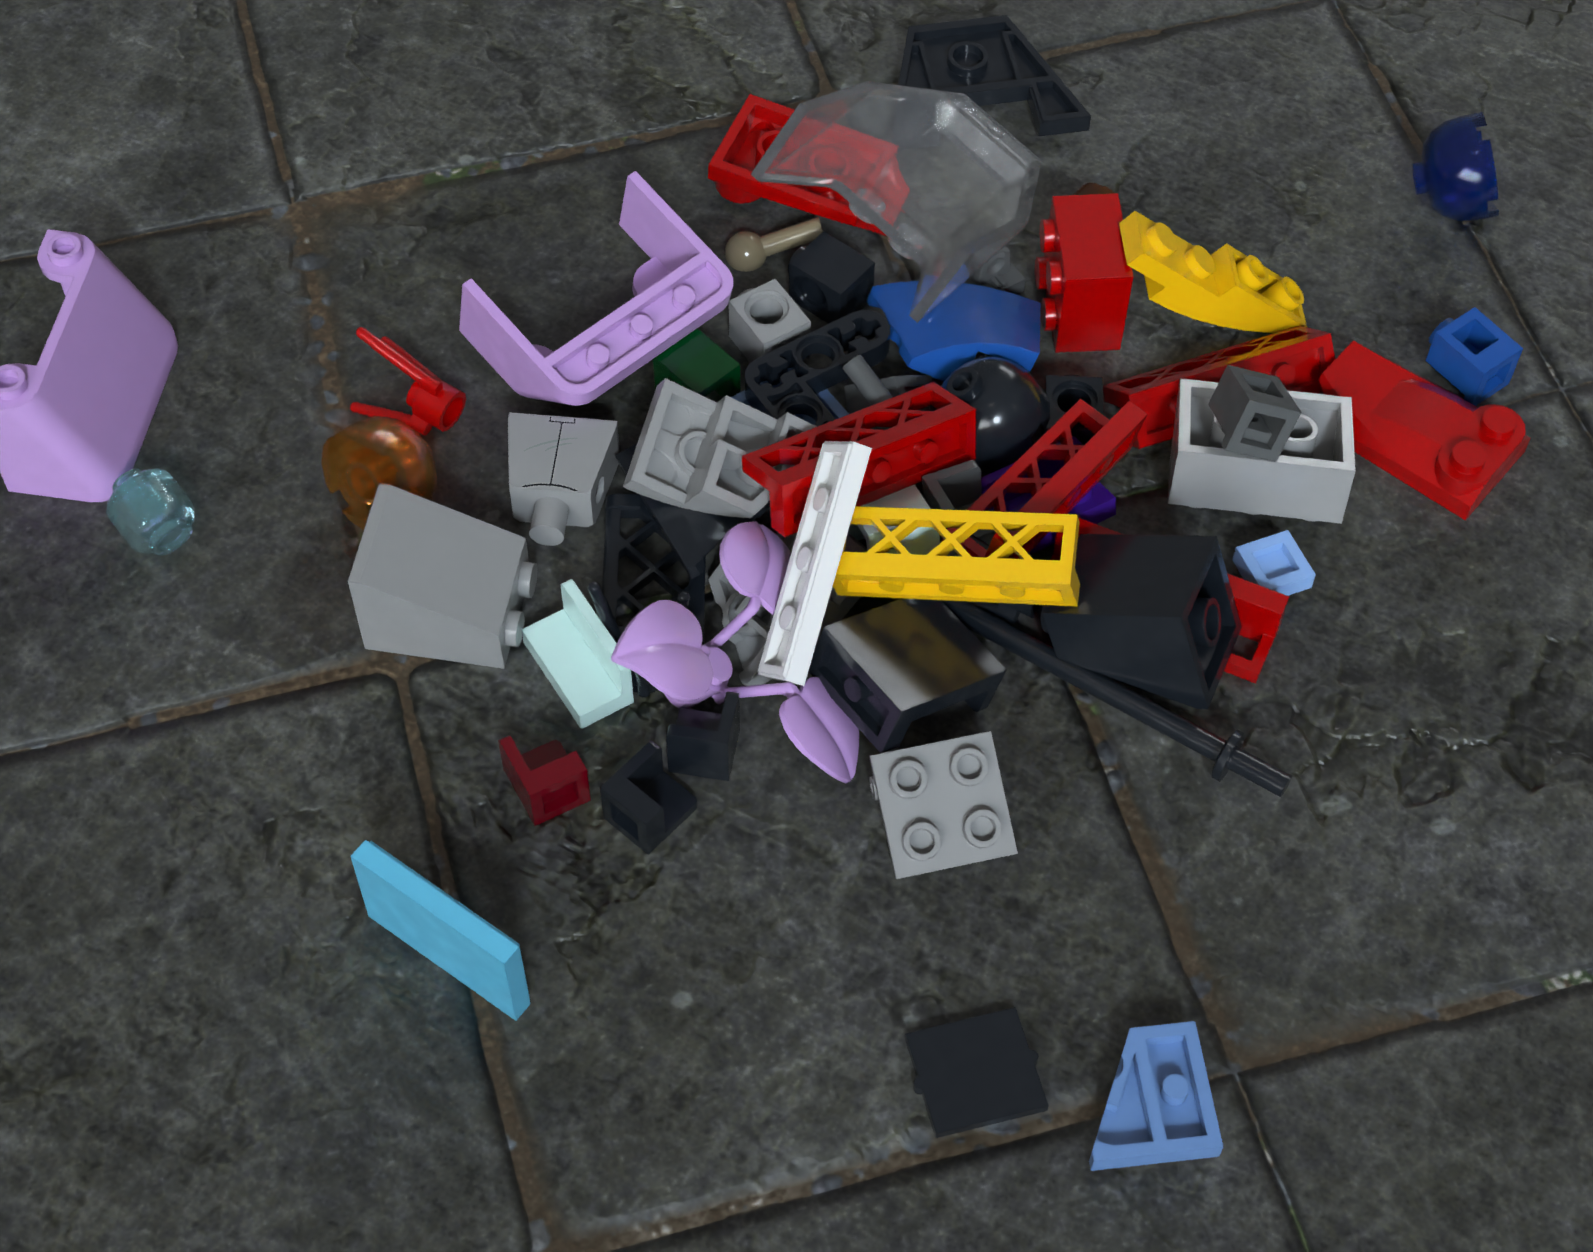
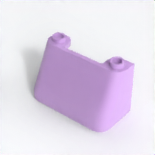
M48 229L38 250L37 260L43 275L49 280L61 283L65 299L37 365L15 363L0 366V473L7 490L10 492L84 502H104L120 494L128 483L177 355L178 342L171 323L89 238L74 232Z

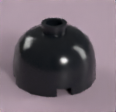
M980 357L966 362L953 371L941 385L942 388L976 409L975 461L980 467L981 473H993L1015 463L1035 444L1031 438L1037 432L1040 423L1046 429L1050 420V401L1041 385L1032 374L1009 359Z

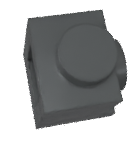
M1227 365L1208 404L1220 423L1222 432L1225 434L1221 443L1224 450L1277 462L1302 413L1279 377Z

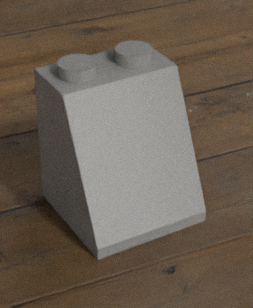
M379 483L348 579L364 647L369 650L505 669L510 647H519L523 637L522 629L524 628L525 617L524 612L520 610L524 597L532 598L534 595L538 569L536 563L529 562L525 537L395 486Z

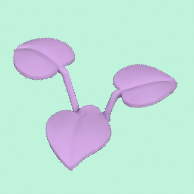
M757 521L737 524L724 535L720 544L719 555L722 569L729 583L740 594L750 597L747 606L711 641L702 645L701 626L690 610L675 601H656L641 610L629 622L615 646L611 661L639 674L656 689L664 693L666 698L678 708L690 709L711 696L717 704L724 703L727 691L739 693V698L769 695L786 696L788 699L781 704L779 716L789 739L804 756L828 775L843 783H848L856 772L859 751V728L830 697L818 677L807 679L805 685H800L799 689L791 682L740 687L727 686L732 676L733 668L728 655L720 647L759 611L761 605L774 615L791 552L785 543L766 526L758 524Z

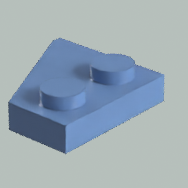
M1190 1021L1130 1028L1089 1159L1091 1171L1219 1157L1223 1149V1142L1196 1022Z

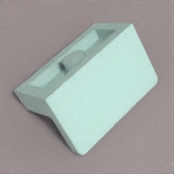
M570 579L560 584L563 609L523 628L522 635L523 643L579 727L583 729L634 703L631 670L611 661V656L617 643L573 579Z

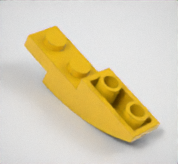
M1134 211L1119 223L1126 263L1129 267L1144 275L1149 300L1198 321L1243 331L1276 333L1296 326L1307 327L1302 307L1304 296L1299 286L1291 278L1281 277L1266 268L1255 256H1247L1227 243L1210 255L1202 246L1190 244L1175 235L1165 224L1161 222L1155 223L1137 211Z

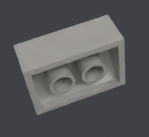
M1180 378L1169 463L1168 504L1342 524L1356 472L1352 397L1287 390L1302 413L1277 462L1224 450L1221 443L1225 434L1222 432L1220 423L1208 405L1218 382Z

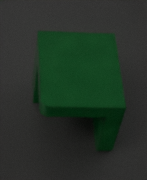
M698 328L653 359L655 390L657 385L666 378L704 397L714 390L722 397L726 395L732 397L741 392L740 364Z

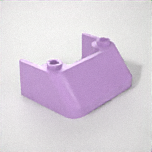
M636 171L627 176L619 222L622 229L651 258L641 265L634 275L632 290L635 297L553 352L547 347L531 344L472 278L462 284L459 331L519 395L575 406L590 403L716 316L728 305L733 289V277L728 267Z

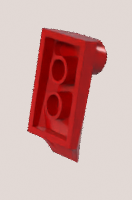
M749 94L708 165V179L715 181L719 194L730 202L740 204L751 203L762 197L886 237L908 195L896 170L894 161L895 145Z
M1354 340L1326 368L1318 379L1323 394L1352 397L1355 453L1465 521L1524 454L1531 439L1525 435V423L1514 410L1496 404H1488L1478 408Z

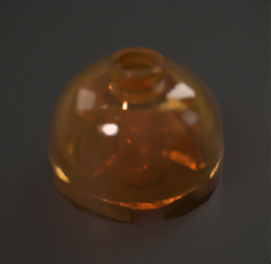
M373 416L341 428L336 435L328 438L323 445L321 464L326 485L331 494L340 490L343 498L350 505L343 509L342 512L363 531L379 483L395 486L430 501L434 497L438 478L431 448L419 433L401 420Z

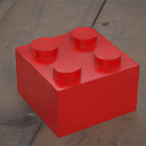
M1118 193L1052 196L1049 219H1041L1040 247L1044 256L1036 257L1035 283L1037 289H1045L1046 298H1042L1041 302L1043 331H1052L1055 353L1120 350L1134 276L1132 268L1126 263L1119 226L1123 216Z

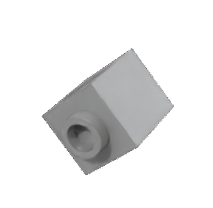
M776 279L756 288L747 289L737 297L729 300V337L750 363L756 358L811 332V321Z

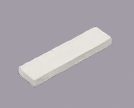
M825 441L822 444L758 667V675L776 681L791 682L801 686L805 685L872 450L868 446L854 441Z

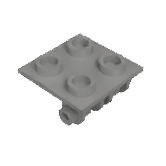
M991 731L869 756L873 776L869 777L870 789L874 801L879 800L895 879L1018 854Z

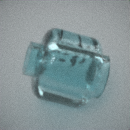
M136 468L125 472L114 482L112 486L113 493L107 501L106 514L134 551L146 554L154 552L155 555L159 556L166 555L181 547L193 533L192 523L194 522L196 509L169 472L157 468L143 471Z

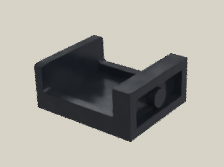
M900 599L824 626L816 644L808 672L812 677L820 679L835 703L880 753H885L900 746L911 721L961 701H965L975 712L986 709L1007 669L942 600Z

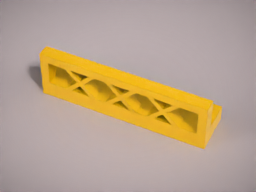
M855 506L850 524L874 525L884 538L867 552H845V541L833 588L838 596L1078 607L1080 582L1075 570L1080 521L1077 514ZM886 526L898 527H896L893 531H890ZM918 527H933L944 539L927 555L910 554L900 543ZM946 528L958 529L951 534ZM978 529L994 530L1005 541L1001 547L988 557H972L961 545ZM1007 530L1019 532L1012 536ZM1039 532H1063L1060 560L1033 559L1022 546ZM894 548L899 554H891L887 552ZM954 550L959 556L947 555ZM1015 552L1020 559H1012L1008 557Z

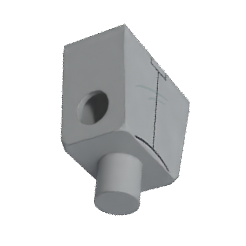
M509 412L508 465L513 518L519 522L531 523L529 536L533 541L545 546H555L563 542L566 525L589 527L596 523L619 464L615 455L620 453L617 421Z

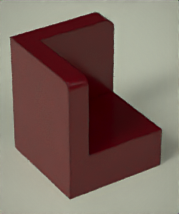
M510 735L498 740L503 769L534 826L591 801L587 769L577 751L567 754L560 741L552 740L521 754Z

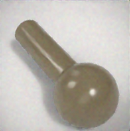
M819 217L763 236L750 231L738 232L728 240L725 246V259L732 268L738 271L748 272L756 270L765 263L768 256L815 240L823 232Z

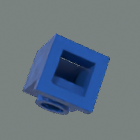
M1474 307L1455 320L1453 318L1445 319L1434 329L1429 337L1431 346L1426 362L1465 395L1464 400L1476 406L1510 383L1523 347Z

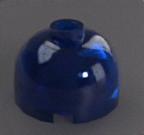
M1483 112L1459 116L1443 122L1431 131L1423 143L1422 162L1412 163L1416 195L1427 193L1433 210L1444 218L1461 222L1477 221L1499 216L1497 207L1493 203L1488 204L1489 201L1499 200L1490 139L1482 141L1481 130H1476V127L1487 125Z

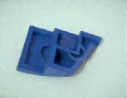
M923 280L872 286L867 297L869 306L881 308L886 315L890 325V339L899 347L898 352L906 365L911 369L941 381H945L953 371L966 362L974 360L978 351L992 357L1009 359L1029 372L1040 354L1041 303L1014 293L981 285Z

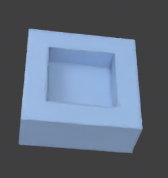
M1289 530L1235 548L1232 561L1244 580L1287 596L1312 588L1316 574Z

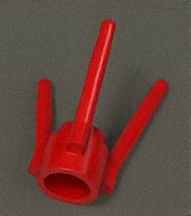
M364 327L357 328L356 335L415 380L406 397V403L412 407L413 414L360 402H352L350 410L371 418L410 427L424 436L430 432L432 426L442 432L453 427L465 407L466 394L441 380L389 337L383 336L380 339Z

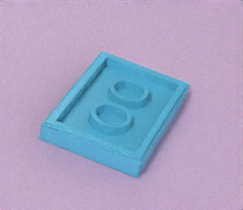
M365 840L350 857L368 916L517 1021L531 1004L520 944L372 841Z

